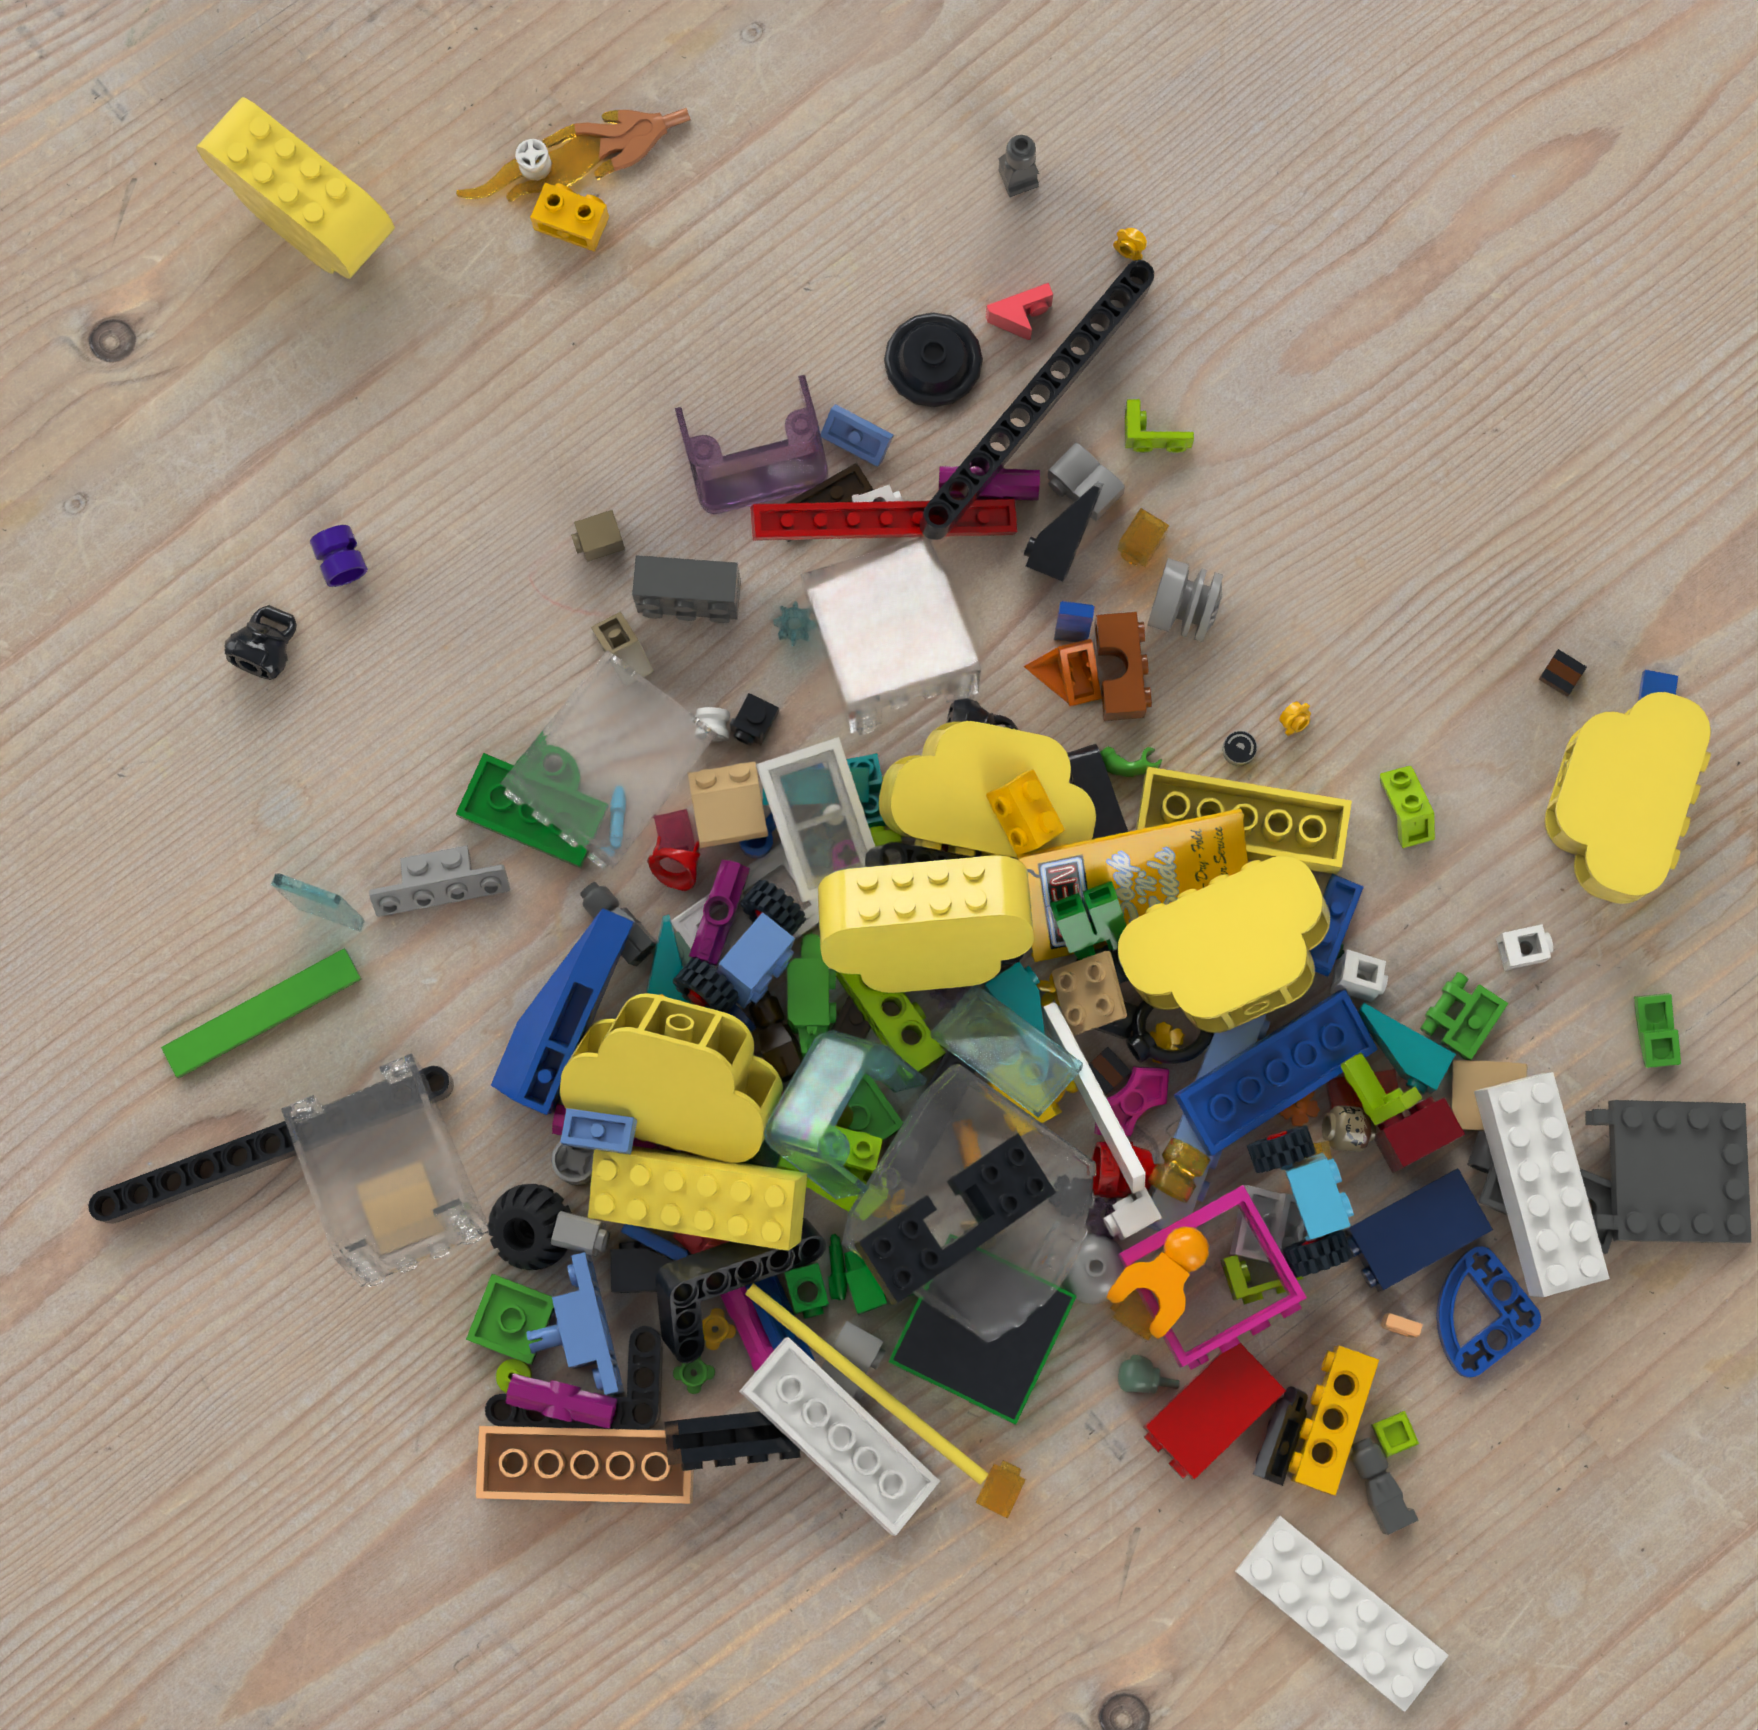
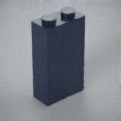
M1457 1168L1345 1229L1344 1232L1347 1235L1346 1238L1353 1257L1358 1255L1365 1267L1361 1269L1363 1278L1370 1288L1376 1287L1377 1291L1380 1292L1491 1232L1493 1228L1460 1170Z

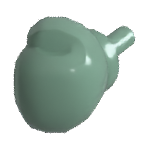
M1132 1355L1129 1360L1122 1362L1118 1373L1119 1386L1125 1392L1156 1393L1158 1386L1178 1389L1180 1384L1179 1380L1160 1377L1159 1368L1153 1367L1152 1362L1142 1355Z

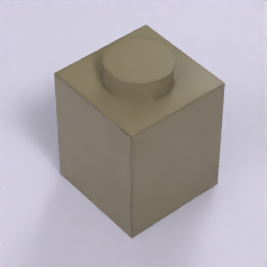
M613 510L574 522L577 533L571 534L577 554L584 552L587 562L625 550Z

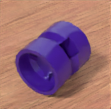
M333 526L317 533L310 539V545L316 560L323 561L320 565V570L329 587L351 583L366 574L368 568L361 552L354 550L357 547V541L350 526Z

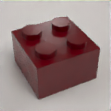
M1431 1096L1408 1109L1411 1114L1410 1116L1404 1118L1401 1112L1378 1125L1380 1132L1376 1134L1374 1140L1392 1173L1465 1135L1445 1097L1435 1102Z

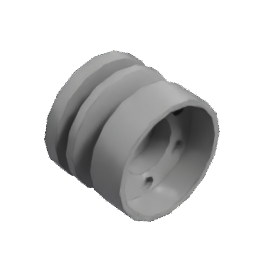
M1168 558L1147 626L1169 632L1175 619L1182 620L1181 636H1187L1190 625L1193 623L1198 625L1194 640L1203 642L1206 633L1214 624L1223 595V574L1215 572L1210 586L1203 584L1207 572L1206 569L1202 568L1195 581L1188 580L1189 564Z

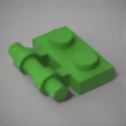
M1457 972L1452 981H1447L1441 990L1443 994L1436 1005L1430 1007L1426 1012L1425 1017L1427 1019L1420 1030L1432 1036L1438 1026L1442 1027L1447 1032L1440 1043L1465 1060L1471 1061L1508 1003L1480 984L1472 994H1469L1463 990L1469 979L1462 973ZM1454 1001H1458L1464 1006L1456 1019L1453 1020L1446 1014Z

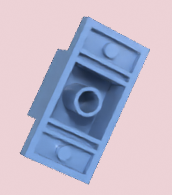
M586 1252L571 1255L573 1264L567 1265L572 1286L579 1287V1290L552 1297L557 1324L526 1332L528 1341L543 1338L542 1341L529 1344L531 1353L562 1345L568 1367L577 1369L597 1363L598 1368L592 1369L597 1390H604V1394L608 1396L624 1393L592 1256L586 1254Z

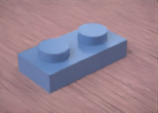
M836 404L831 408L820 434V437L877 467L882 463L894 436L890 432Z
M567 1108L560 1143L566 1146L631 1155L637 1119L634 1117Z

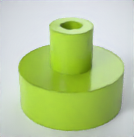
M517 1359L504 1361L496 1372V1382L499 1388L507 1393L511 1374L513 1373L532 1378V1371L527 1363Z

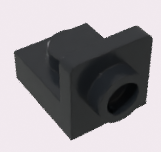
M748 693L736 718H732L729 724L731 731L734 732L733 737L746 745L751 746L753 742L762 745L779 712V707Z

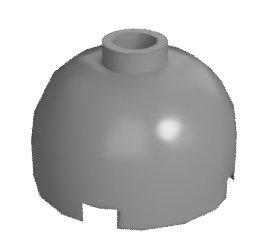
M1091 1233L1077 1237L1067 1245L1060 1257L1058 1272L1063 1287L1066 1291L1076 1295V1299L1082 1303L1099 1304L1109 1301L1106 1298L1107 1293L1125 1269L1118 1257V1254L1123 1252L1122 1248L1116 1241L1105 1235Z

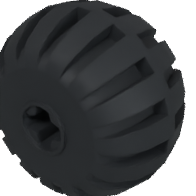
M522 1184L507 1190L498 1198L489 1215L488 1233L489 1236H493L490 1239L493 1248H498L500 1251L498 1255L505 1262L508 1261L511 1266L518 1269L539 1270L555 1264L565 1255L568 1249L552 1245L551 1238L559 1212L563 1211L572 1214L569 1205L564 1206L562 1203L564 1199L557 1192L554 1193L553 1189L544 1185Z

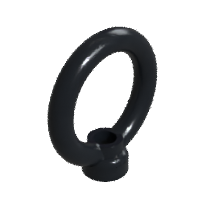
M1144 1000L1137 1007L1132 1021L1133 1036L1126 1039V1044L1139 1063L1144 1062L1148 1058L1167 1064L1188 1062L1202 1054L1212 1041L1214 1033L1201 1030L1198 1038L1191 1045L1179 1050L1163 1049L1157 1046L1153 1037L1146 1031V1020L1155 1007H1152Z

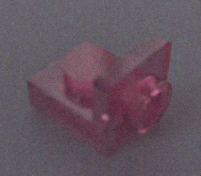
M687 809L654 816L658 836L662 837L660 849L675 848L693 851L695 841Z

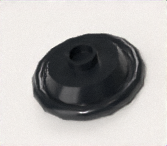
M935 312L913 316L899 325L887 342L884 357L888 380L899 395L916 405L934 408L953 404L967 395L980 377L983 362L979 340L968 325L952 315Z

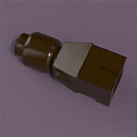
M767 990L756 1004L751 1000L752 1004L749 1006V1011L756 1028L761 1030L759 1031L761 1054L765 1061L778 1072L782 1083L800 1076L804 1071H810L807 1060L801 1055L799 1041L793 1034L789 1024L783 1023L785 1017L777 997L771 996L769 990Z

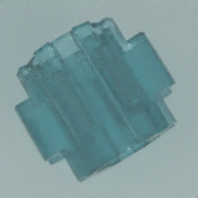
M797 601L794 602L793 607L788 609L787 607L780 606L782 616L773 619L774 626L781 629L778 633V639L789 638L791 639L792 646H795L796 640L801 638L808 642L809 635L807 631L816 628L815 621L808 618L811 615L810 607L800 609L798 608ZM798 618L800 619L801 627L790 629L788 621Z

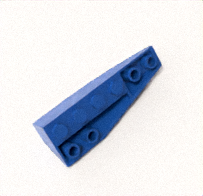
M604 908L601 909L518 1020L491 1083L492 1087L515 1102L545 1115L555 1112L561 1098L560 1083L562 1071L586 1031L592 1025L635 923L634 921Z

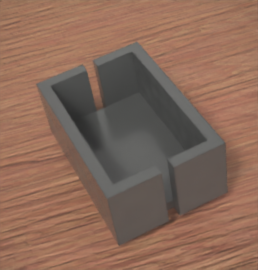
M636 555L632 596L637 612L643 613L644 617L657 619L662 618L663 614L676 615L677 619L684 621H694L696 617L710 618L711 622L729 623L730 619L738 620L741 578L737 562Z

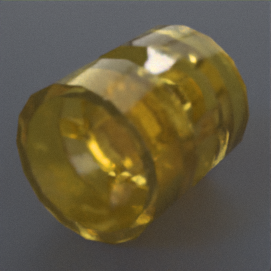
M1171 1137L1162 1153V1157L1165 1160L1164 1163L1156 1164L1147 1181L1163 1193L1187 1203L1196 1188L1194 1178L1202 1177L1211 1159L1191 1145Z

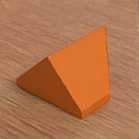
M1091 639L1059 646L1023 666L1066 701L1069 707L1102 699Z

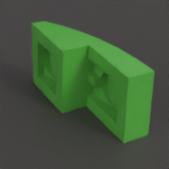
M1663 993L1634 996L1638 1035L1645 1067L1681 1064L1678 1030L1674 1029L1672 995Z

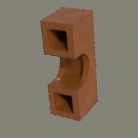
M1137 612L1096 615L1094 625L1097 656H1116L1122 660L1126 668V673L1122 677L1114 680H1103L1101 696L1104 721L1144 718L1147 708L1152 707L1150 687H1144L1143 675H1148L1149 672L1147 654L1141 655L1140 642H1145L1144 622H1138Z

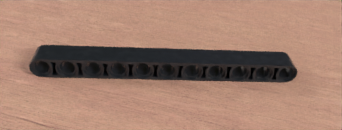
M1135 260L1127 265L930 500L920 520V529L925 537L931 540H939L949 533L1144 299L1154 280L1155 273L1153 267L1148 262ZM1131 277L1141 279L1143 284L1134 283ZM1117 300L1121 302L1124 307H1116L1111 303V301ZM1091 324H1099L1105 331H1097L1093 329ZM1078 347L1082 349L1085 354L1077 355L1071 350V348ZM1051 371H1059L1063 373L1065 378L1058 379L1052 375ZM1031 395H1040L1045 399V402L1038 403L1031 398ZM1011 419H1020L1025 423V426L1017 427L1011 422ZM991 443H1000L1005 447V450L996 451L991 447ZM974 466L980 467L984 470L985 475H975L970 468ZM959 491L964 495L965 499L956 500L951 497L949 492ZM938 515L945 523L936 525L930 521L929 516Z
M439 1066L423 1068L100 1190L90 1198L88 1204L89 1212L93 1218L105 1223L114 1224L444 1100L453 1091V1078ZM438 1074L443 1075L445 1082L442 1089L436 1092L430 1091L428 1088L430 1078ZM402 1087H410L412 1092L411 1099L405 1104H398L395 1097L397 1091ZM370 1099H377L379 1103L377 1113L373 1116H365L363 1113L364 1104ZM343 1111L346 1115L345 1124L339 1129H333L330 1123L331 1117L336 1112ZM304 1124H311L313 1135L307 1141H300L298 1130ZM272 1136H278L280 1139L279 1149L275 1153L268 1154L265 1149L266 1141ZM244 1148L247 1152V1160L241 1166H235L232 1159L233 1154L238 1149ZM211 1160L214 1164V1172L209 1178L203 1179L200 1175V1167L204 1162ZM174 1173H179L181 1185L175 1191H170L167 1187L168 1178ZM145 1185L148 1189V1197L144 1202L138 1204L134 1198L135 1191L140 1186ZM112 1198L115 1202V1209L109 1216H104L101 1209L102 1204L106 1199Z

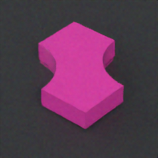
M1133 1066L1130 1079L1125 1087L1117 1094L1106 1098L1126 1136L1131 1137L1137 1119L1146 1110L1153 1106L1167 1104L1169 1069ZM1095 1122L1094 1133L1097 1135H1102Z

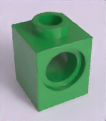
M816 1263L784 1272L795 1314L803 1313L804 1319L824 1314L823 1307L830 1305L819 1264ZM807 1282L815 1284L818 1288V1295L811 1302H804L798 1296L799 1287Z

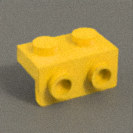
M1034 769L1022 773L1004 786L991 790L986 794L993 812L996 814L1008 837L1009 843L1017 855L1038 849L1065 831Z

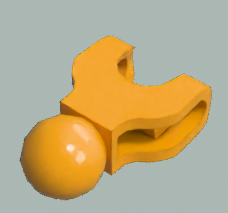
M1183 1226L1173 1230L1164 1242V1253L1160 1252L1151 1262H1138L1127 1266L1109 1289L1106 1298L1112 1303H1119L1124 1301L1137 1288H1146L1152 1291L1158 1298L1159 1310L1150 1323L1149 1329L1155 1338L1163 1337L1185 1311L1184 1283L1190 1276L1188 1272L1198 1270L1205 1264L1209 1256L1207 1238L1201 1231L1193 1227Z

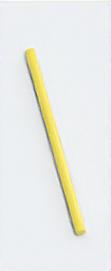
M754 1283L745 1293L746 1296L979 1485L982 1484L989 1473Z

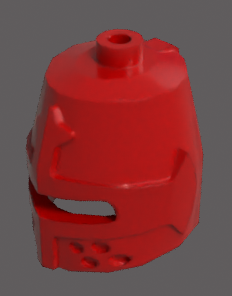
M1106 1141L1097 1142L1090 1163L1094 1195L1105 1198H1126L1134 1194ZM1129 1141L1145 1171L1144 1187L1149 1191L1154 1178L1157 1177L1158 1166L1154 1164L1149 1150L1134 1146L1133 1142Z

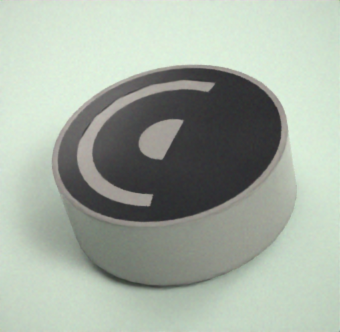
M1234 731L1226 737L1223 743V756L1232 765H1247L1254 759L1257 753V742L1246 731Z

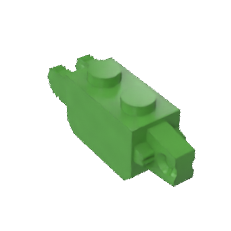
M811 932L802 938L801 958H794L787 965V1023L793 1033L798 1034L801 1055L803 1057H820L823 1054L825 1034H829V1023H836V1002H829V990H836V971L829 969L823 962L819 935L812 934Z

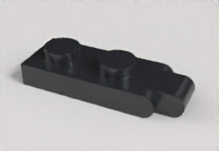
M1290 1386L1286 1389L1283 1398L1278 1400L1273 1416L1268 1422L1267 1433L1261 1451L1256 1457L1253 1475L1283 1486L1304 1419L1307 1415L1305 1406L1308 1395L1306 1392Z

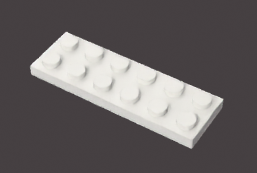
M789 1337L783 1339L739 1391L891 1535L896 1536L940 1482L936 1476Z
M1281 1516L1275 1519L1235 1570L1237 1574L1404 1712L1449 1656Z

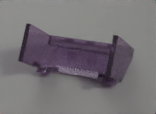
M805 375L798 376L800 395L804 408L791 412L786 418L785 432L787 439L722 456L720 445L715 438L709 435H699L690 438L682 408H675L696 493L703 510L710 514H720L804 492L827 480L828 465Z

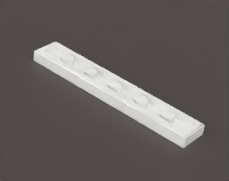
M1051 1003L1044 1006V1024L1132 1193L1143 1190L1145 1186V1171L1058 1005Z

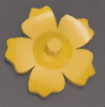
M1164 1021L1156 1025V1032L1151 1031L1149 1033L1157 1046L1167 1050H1179L1177 1046L1183 1044V1038L1185 1037L1181 1029H1173L1172 1025ZM1152 1059L1153 1062L1162 1064V1062Z

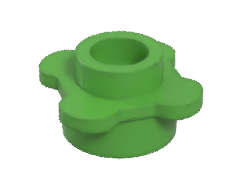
M701 1356L694 1362L682 1363L681 1366H677L673 1370V1377L676 1380H681L691 1394H698L701 1391V1386L715 1376L714 1367L706 1365L701 1360ZM693 1369L697 1370L696 1376L691 1375Z

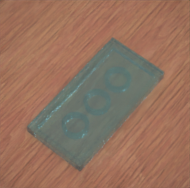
M280 873L275 874L271 886L297 909L361 932L365 922L364 918L340 895Z
M974 985L931 1031V1038L1038 1118L1083 1069V1062L978 985Z

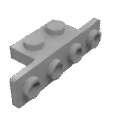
M461 846L400 858L402 884L371 889L369 896L376 916L380 917L510 891V883L505 867L502 864L472 870L468 846Z

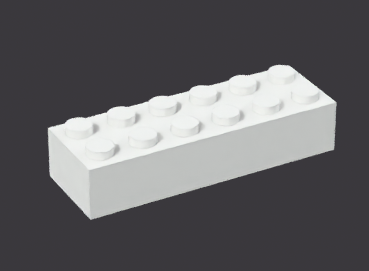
M1554 1073L1536 1074L1474 1091L1529 1296L1546 1297L1610 1279Z

